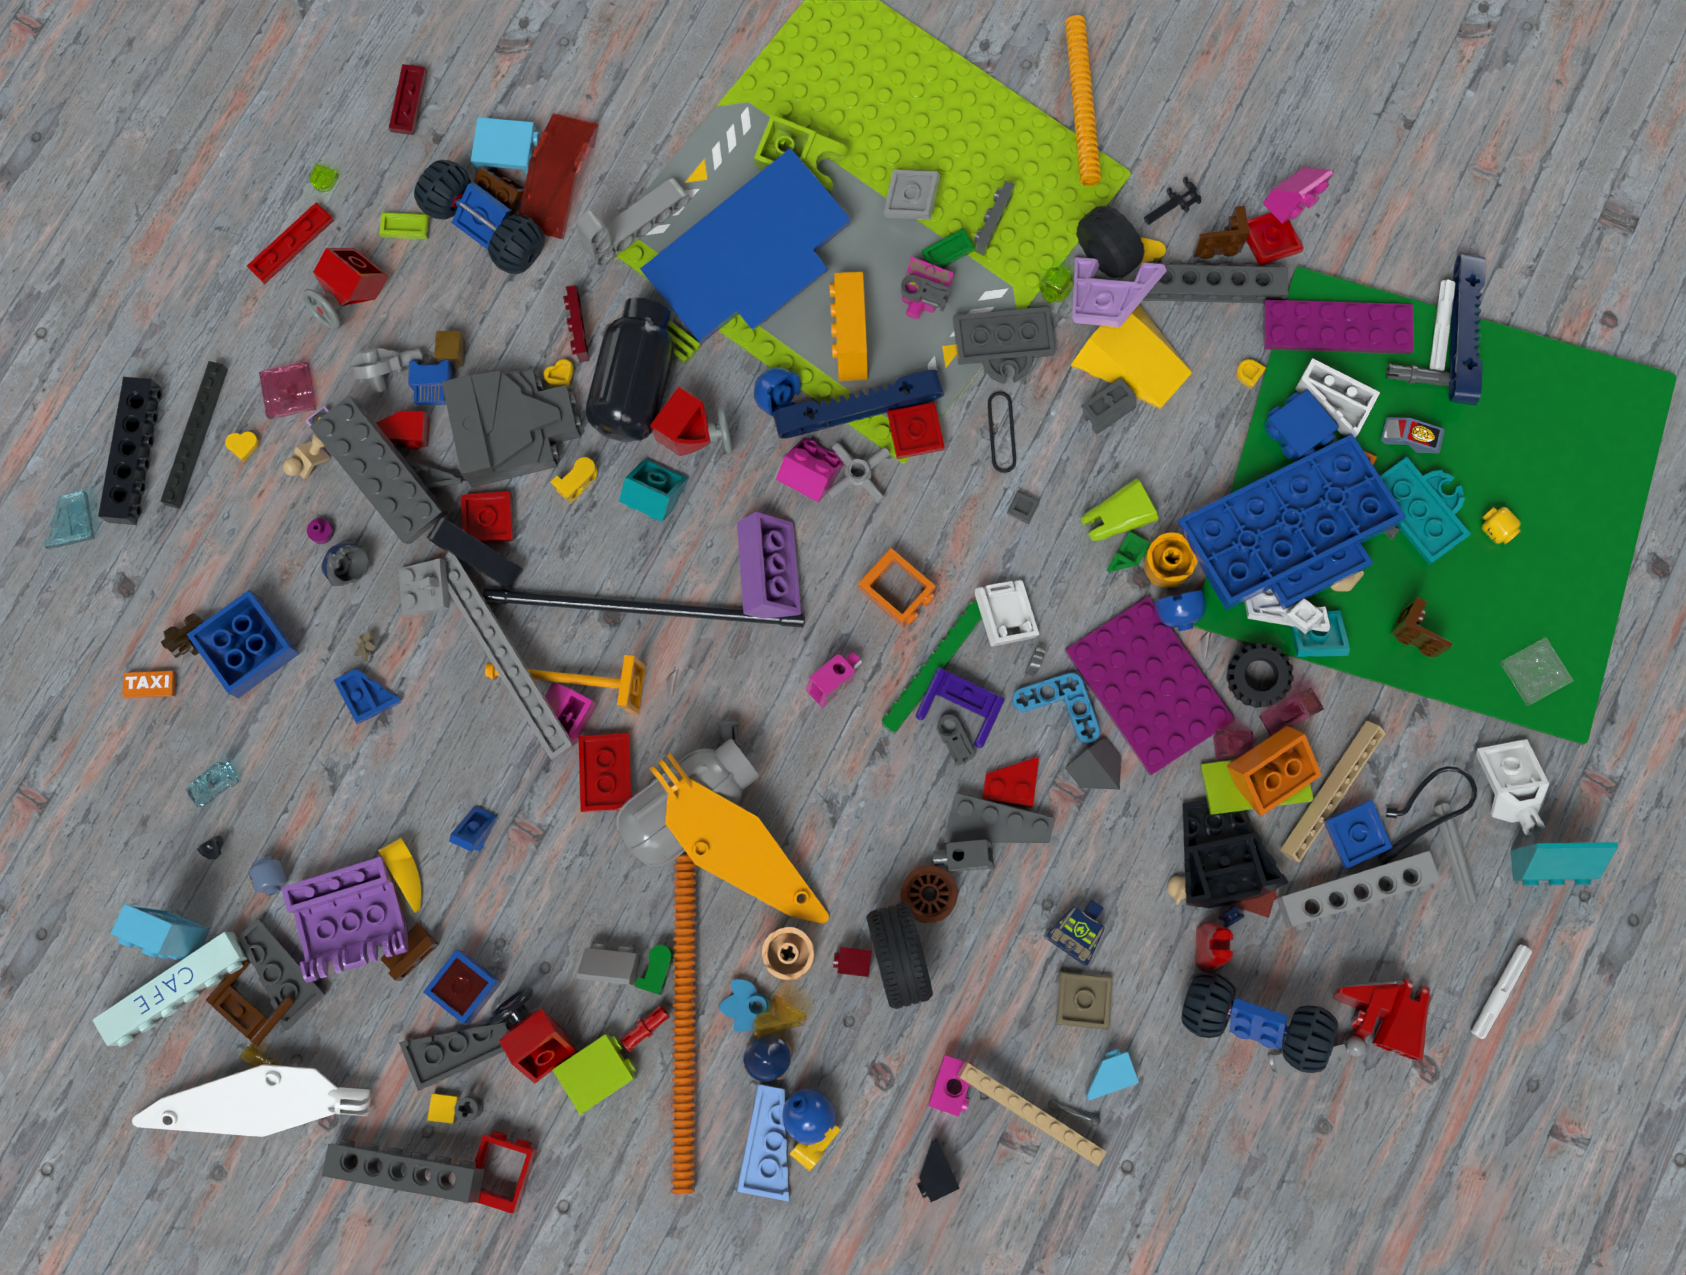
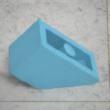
M1115 1049L1105 1053L1106 1058L1099 1061L1086 1090L1085 1097L1087 1100L1090 1101L1139 1083L1128 1052L1121 1053L1120 1049Z

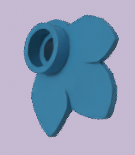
M736 979L731 981L734 995L724 999L718 1008L726 1016L735 1018L734 1031L746 1032L754 1027L757 1019H761L768 1014L770 1001L766 995L757 993L751 982ZM755 1001L762 1003L760 1011L754 1010L753 1003Z

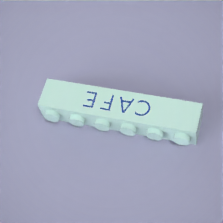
M223 932L94 1018L93 1022L107 1046L123 1047L134 1040L133 1036L141 1031L143 1033L156 1025L155 1021L159 1018H166L174 1014L178 1010L177 1006L183 1002L189 1003L199 997L198 992L207 987L209 989L221 982L220 977L226 973L232 974L243 967L242 962L249 958L235 933Z

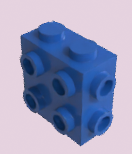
M1308 389L1302 394L1294 393L1286 400L1288 404L1283 408L1277 406L1267 414L1268 420L1264 424L1267 435L1272 440H1276L1281 446L1283 454L1294 462L1316 452L1315 448L1322 444L1325 447L1336 438L1334 433L1339 428Z

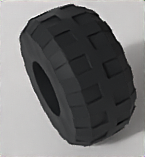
M1097 206L1079 221L1076 233L1078 242L1088 258L1098 260V269L1102 273L1113 278H1123L1143 261L1145 251L1140 235L1127 218L1115 208Z

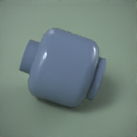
M272 856L254 861L252 863L253 867L248 872L254 890L257 893H265L266 896H272L281 892L280 887L287 882L281 861L273 859Z

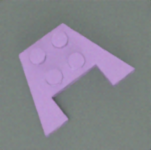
M1075 257L1072 312L1074 322L1121 327L1167 271L1165 265L1142 263L1134 282L1094 279L1099 267L1098 260Z

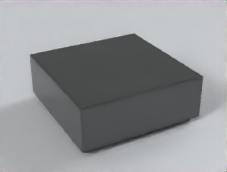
M1017 491L1007 514L1029 524L1040 501Z

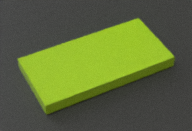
M1235 760L1201 764L1200 766L1210 815L1254 809L1235 787L1228 771L1227 765ZM1310 784L1277 806L1312 802L1313 794Z

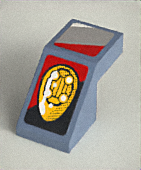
M1387 417L1381 441L1384 444L1409 445L1416 453H1440L1445 430L1412 418Z

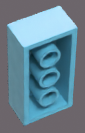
M124 904L110 934L119 938L118 943L131 948L133 946L141 948V953L150 957L157 958L158 956L164 959L169 957L175 960L177 958L183 960L203 946L210 929L166 910Z

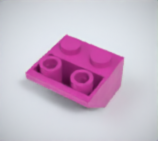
M1303 167L1272 189L1263 205L1282 224L1290 218L1295 220L1301 215L1305 207L1310 209L1320 199L1318 195L1323 193L1330 185L1328 180L1333 175V172L1327 169Z
M804 437L785 455L776 480L819 502L827 494L826 491L831 488L844 463L834 451H829L818 445L816 441Z
M553 682L545 698L575 745L578 736L583 732L597 705L581 694Z

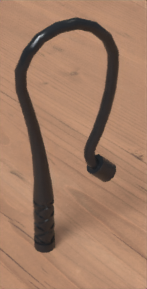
M1451 766L1438 768L1420 783L1403 810L1397 811V808L1387 807V818L1396 819L1397 816L1407 814L1424 787L1437 775L1447 771L1464 775L1472 788L1471 798L1463 808L1418 828L1392 846L1393 848L1380 854L1378 858L1384 865L1431 829L1465 813L1473 806L1477 798V786L1467 771Z

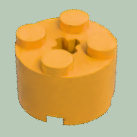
M1171 532L1158 536L1151 543L1144 556L1143 567L1145 574L1153 585L1163 588H1175L1184 584L1189 579L1198 561L1186 538L1179 533ZM1170 557L1171 561H1175L1174 564H1170L1169 561H1166V558Z

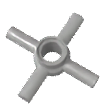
M840 442L836 443L832 449L847 467L845 469V477L826 491L829 497L833 499L850 485L855 487L863 486L877 504L881 503L885 497L870 480L871 469L890 455L889 451L884 447L867 461L862 459L853 460ZM855 469H862L865 474L861 477H855L852 475V472Z

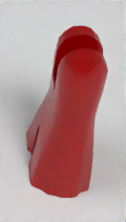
M1204 922L1196 928V967H1199L1203 972H1216L1232 959L1233 951L1230 950V941L1233 940V933L1230 929L1212 922Z
M1402 979L1401 981L1405 983L1403 990L1397 993L1391 1013L1382 1019L1372 1045L1386 1051L1395 1052V1054L1411 1060L1423 1061L1426 1023L1430 1005V988L1420 985L1415 999L1412 1000L1410 999L1413 982Z

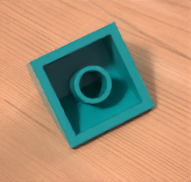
M645 457L625 477L619 502L627 505L630 509L638 510L652 519L663 522L673 511L689 477Z

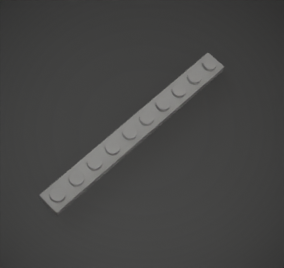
M448 552L440 558L446 562L448 592L552 761H557L574 749L575 745L461 560Z

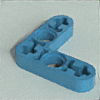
M1064 674L1021 688L1014 693L1012 706L1021 713L1064 701L1078 741L1087 745L1094 743L1099 737L1100 730L1083 681L1077 674ZM1067 679L1077 682L1078 685L1075 686L1074 691L1066 688L1061 691L1063 695L1059 696L1056 682H1059V687L1065 686L1068 682ZM1044 686L1051 687L1054 690V697L1048 700L1042 698L1040 695L1041 688ZM1031 690H1035L1039 703L1035 704V699L1029 700L1026 707L1022 703H1017L1021 694L1025 698L1031 697L1033 695ZM1076 702L1085 704L1086 713L1080 716L1076 715L1072 710L1073 704ZM1088 716L1091 720H1087L1086 724L1088 729L1094 730L1091 739H1088L1086 735L1082 736L1081 732L1084 731L1083 722L1078 725L1076 721L1084 720Z

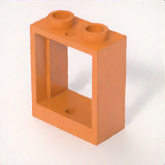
M892 548L884 554L858 583V590L902 628L907 623L911 625L920 615L918 610L923 605L926 607L930 605L936 597L934 594L936 586ZM895 563L925 588L903 614L872 589Z

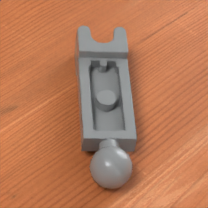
M1355 1035L1349 1037L1346 1043L1335 1044L1328 1064L1340 1062V1056L1348 1055V1053L1354 1057L1363 1055L1366 1051V1042L1362 1037ZM1283 1052L1268 1055L1274 1076L1297 1072L1284 1059Z

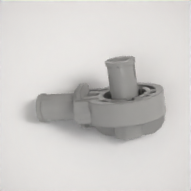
M384 348L368 349L356 354L352 358L351 368L355 379L369 378L372 393H378L387 390L383 377L384 374L394 370L397 373H401L402 367L409 366V361L423 363L419 348L402 353L395 352L394 350L388 351Z

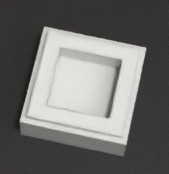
M1303 598L1286 615V619L1306 634L1323 618L1324 614Z

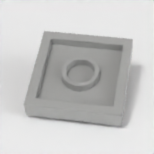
M893 170L883 212L885 217L931 220L941 177L939 172Z
M439 558L398 569L403 617L410 618L449 608L445 560Z

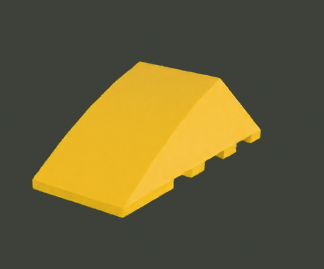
M1140 304L1121 327L1100 326L1071 363V367L1086 371L1090 376L1096 379L1100 378L1111 384L1121 378L1136 394V398L1159 409L1168 402L1192 375L1191 370Z

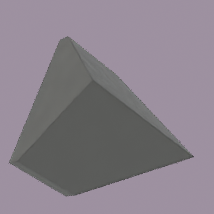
M1106 738L1087 749L1065 768L1080 788L1120 790L1121 757Z

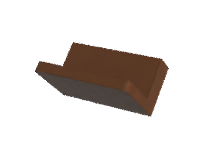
M417 923L408 931V951L398 955L393 952V956L389 958L384 954L381 957V961L390 969L388 974L395 981H402L439 944L421 924Z

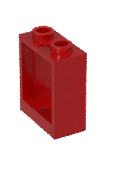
M492 1130L491 1134H484L474 1161L477 1168L484 1169L492 1144L527 1155L513 1198L481 1188L479 1202L476 1203L514 1214L519 1210L538 1149L531 1147L532 1142L517 1138L515 1142L506 1139L507 1134Z

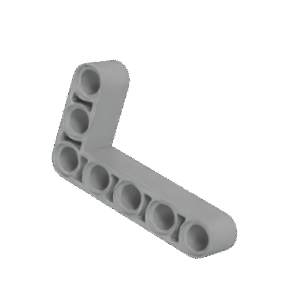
M671 178L605 225L593 211H587L576 221L581 245L597 265H603L682 209L688 203L690 197L674 178Z

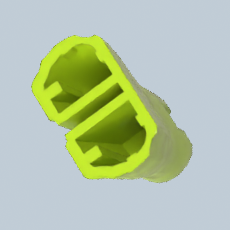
M1137 478L1087 511L1080 518L1083 526H1088L1102 519L1104 525L1088 533L1092 542L1102 541L1159 520L1151 500Z

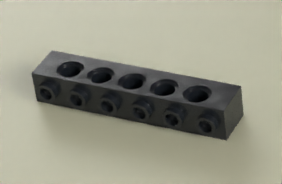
M123 377L98 514V517L108 523L137 525L138 518H140L142 513L141 498L146 490L145 475L150 467L149 452L154 444L153 430L154 425L158 421V402L162 399L161 387L152 379ZM144 401L143 405L137 409L138 404ZM140 424L138 430L133 432L134 427ZM136 447L134 453L129 455L130 450ZM132 470L131 475L125 478L126 473ZM127 494V498L121 502L122 496Z

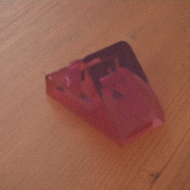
M1215 730L1216 735H1214L1213 739L1217 760L1238 759L1255 747L1253 732Z

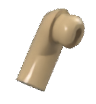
M1361 571L1331 586L1332 590L1350 591L1364 575V572Z

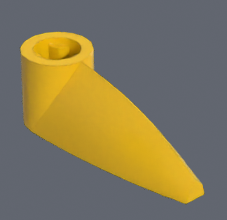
M400 837L378 851L414 913L421 909L420 878L414 859Z

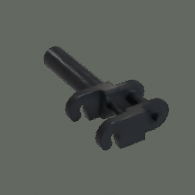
M1188 177L1183 178V183L1189 191L1180 196L1175 192L1172 193V189L1168 188L1167 194L1171 199L1144 217L1148 225L1178 205L1181 206L1182 210L1188 212L1191 205L1201 203V196L1196 193L1197 188L1192 181L1188 183ZM1188 195H1190L1193 198L1188 202H1185L1183 200Z

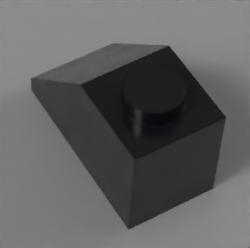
M936 1137L930 1141L919 1173L921 1182L917 1183L923 1199L928 1197L930 1202L960 1189Z

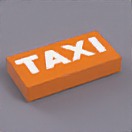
M176 672L123 673L122 697L125 699L175 697Z

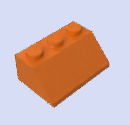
M1289 726L1284 727L1227 765L1235 787L1260 816H1263L1322 776L1305 733Z

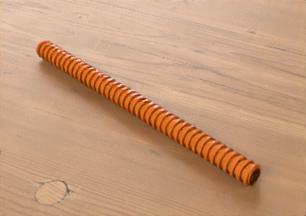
M681 854L674 859L676 860V864H674L676 872L673 873V876H676V880L673 881V884L676 885V888L673 889V892L676 893V896L673 897V900L676 901V904L673 905V908L676 909V912L673 913V916L676 917V921H673V924L676 925V929H673V933H676V937H673L676 945H673V949L676 950L673 953V957H675V962H673L675 970H673V974H675V978H673V982H675V986H673V990H675L673 995L675 1011L672 1012V1015H675V1019L672 1020V1023H675V1028H672V1031L675 1032V1036H672V1040H675V1044L672 1045V1048H675V1053H672V1056L675 1057V1061H672V1065H675V1069L672 1070V1073L675 1074V1078H672V1082H675V1086H672V1090H674L672 1099H674V1103H672V1107H674L672 1116H674V1120H672V1124H674V1128H672V1133H674L672 1141H674V1145L671 1146V1149L674 1150V1154L671 1155V1158H674V1162L671 1163V1166L674 1167V1171L671 1172V1175L674 1176V1179L671 1180V1184H674V1188L671 1189V1192L674 1194H692V1192H695V1188L692 1187V1184L695 1183V1179H692V1175H695V1171L692 1170V1167L695 1166V1162H692L695 1154L692 1152L695 1149V1145H693V1141H695L693 1132H695V1128H693V1124H695L693 1115H695V1111H693V1107H695V1103H693V1098H695V1094H693V1090H695V1086H693L695 1077H693V1073L696 1070L693 1069V1065L696 1064V1061H693V1056H696V1053L693 1052V1048H696V1044H693V1040L696 1039V1036H693V1031H696V1028L693 1027V1023H696V1019H693V1015H696V1011H693V1007L696 1006V1003H693V998H696V994H693V990H696V986H693V982H696V978H693V974L696 973V970H693V966L696 965L694 957H696V953H694V949H696V945H694V941H696V937H694V933H696V929H694V925H696L694 920L696 916L694 912L696 904H694L696 896H694L696 880H694V876H697V873L694 872V868H697V865L694 864L688 854Z

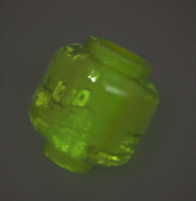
M1062 266L1048 269L1039 283L1042 297L1049 303L1065 301L1074 287L1071 271Z

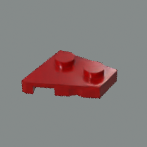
M1035 757L987 773L985 775L982 799L1033 807L1039 758Z

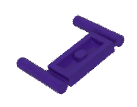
M937 667L917 710L916 718L918 720L925 719L936 695L985 718L974 742L977 748H983L1005 699Z

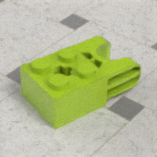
M771 114L754 156L755 167L764 170L785 153L781 150H785L788 147L830 194L833 189L832 180L819 172L817 165L824 159L841 161L848 152L846 146L838 141L819 135L816 131Z

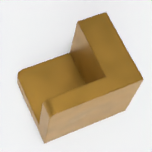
M436 331L434 358L436 360H454L458 366H463L465 339L461 332Z

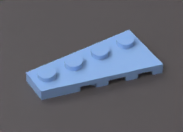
M762 1084L757 1085L737 1192L789 1201L787 1141L782 1120L785 1094L782 1088Z

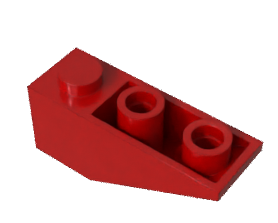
M399 411L376 422L395 447L405 446V448L411 450L428 447L430 418L424 411Z

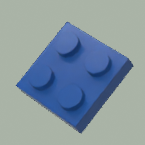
M1367 800L1323 820L1343 868L1347 869L1393 848L1373 800Z

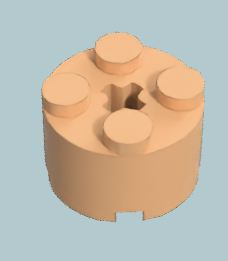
M784 927L774 931L766 938L762 947V959L765 967L773 976L782 980H797L805 976L812 968L815 960V948L811 939L803 931L794 927ZM793 947L792 952L796 954L794 959L789 958L788 961H785V955L782 954V951Z

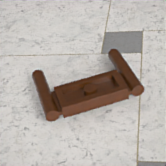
M247 959L242 962L243 967L240 970L226 975L206 1001L254 1045L259 1046L295 1003V1000L292 996H286L269 1018H267L232 987V984L249 966L250 960Z

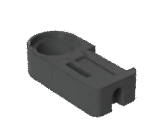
M908 275L901 282V293L904 298L916 303L921 301L936 308L940 307V311L945 309L950 297L949 287L916 275ZM914 282L919 286V289L915 293H909L905 289L906 284Z
M953 715L942 716L938 721L937 731L943 743H947L946 746L953 760H956L954 765L960 766L974 759L975 752L959 720ZM946 720H951L956 725L955 731L951 734L944 733L941 729V724Z

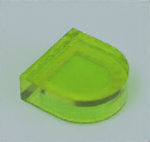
M316 164L310 174V183L315 190L328 192L334 187L339 174L336 171Z

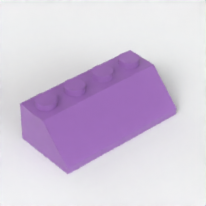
M754 512L737 522L743 613L762 619L800 615L801 606L794 523Z

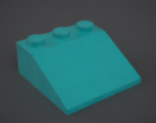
M1618 842L1537 843L1511 850L1513 882L1522 881L1523 886H1539V881H1548L1549 886L1565 885V881H1575V885H1592L1591 880L1602 877L1618 849Z

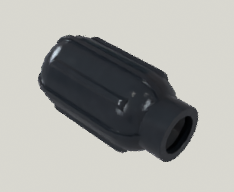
M629 298L625 302L622 317L614 320L607 327L603 336L586 402V416L591 426L609 439L621 442L641 441L648 438L652 433L650 425L660 412L674 355L673 341L667 332L671 311L661 303L645 298Z

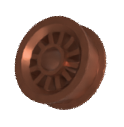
M933 865L921 866L911 871L905 878L901 888L902 903L910 905L916 921L927 924L937 923L948 917L953 911L958 898L957 886L952 876L946 870ZM926 876L927 884H924L921 877ZM930 876L936 877L933 884L930 883ZM918 880L922 887L920 888L913 883ZM938 880H942L944 883L937 887ZM945 886L947 887L948 892H939ZM928 887L933 888L937 894L936 899L931 902L925 901L922 897V891ZM913 888L919 891V893H910V890ZM939 896H948V900L945 901L939 898ZM910 897H919V899L912 903ZM937 901L944 904L945 906L942 909H940L939 905L937 904ZM920 902H922V905L919 910L914 907ZM925 905H928V913L922 912ZM931 905H934L938 912L932 913Z

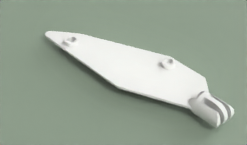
M263 1064L163 1097L135 1115L132 1123L134 1126L141 1128L264 1137L333 1114L369 1116L370 1090L337 1087L316 1068Z

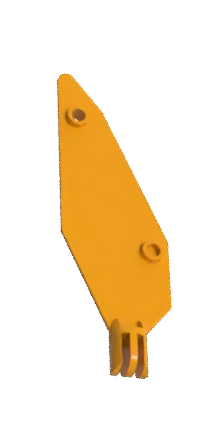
M671 753L666 755V757L680 775L675 777L663 759L658 761V764L671 780L668 784L654 765L649 768L667 792L665 824L695 865L791 917L821 924L829 920L827 911L759 817L690 779ZM799 894H804L803 899L797 901V896Z

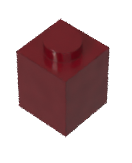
M840 947V953L835 952L833 968H838V974L869 977L872 951Z

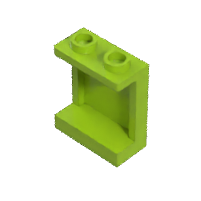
M609 1034L603 1035L553 1069L554 1074L580 1115L585 1114L608 1096L636 1079L634 1073L637 1070L629 1058L625 1060L620 1050L623 1047L616 1036L611 1038Z

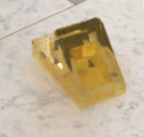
M774 995L772 1001L775 1016H772V1013L758 1015L757 1019L753 1020L751 1027L753 1036L804 1026L807 1018L806 1014L779 996Z

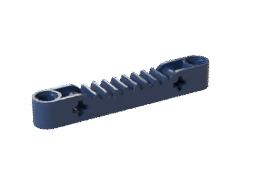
M1462 253L1458 254L1453 270V281L1456 285L1451 317L1448 397L1450 402L1476 406L1482 391L1483 365L1478 357L1480 351L1477 349L1480 343L1477 341L1480 338L1478 332L1481 329V326L1478 325L1481 318L1478 316L1481 313V309H1479L1481 301L1479 299L1482 293L1479 291L1485 285L1486 259L1485 257Z
M926 370L899 378L895 382L894 387L891 383H888L887 390H884L880 385L876 393L872 388H869L868 395H865L861 390L857 398L853 393H850L849 400H846L841 395L840 402L838 403L834 398H831L830 405H827L822 400L821 405L814 401H806L783 407L773 412V418L778 437L787 439L885 414L889 410L931 402L943 397L944 390L938 370ZM906 389L910 394L905 395V392L902 390ZM808 414H813L814 419H810Z

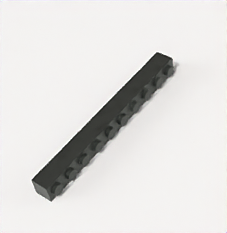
M208 361L160 500L166 506L180 509L228 371L223 364Z

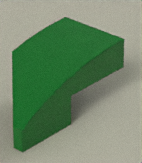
M1129 531L1106 571L1110 573L1139 565L1151 543Z

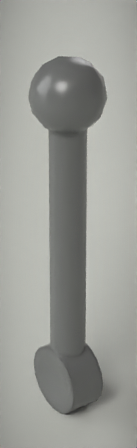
M1054 1099L1048 1102V1107L1051 1110H1061L1087 1120L1093 1126H1099L1101 1123L1098 1116H1088L1060 1105Z

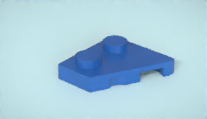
M354 669L334 679L357 725L401 703L399 697L385 690L380 684L369 679L358 669Z

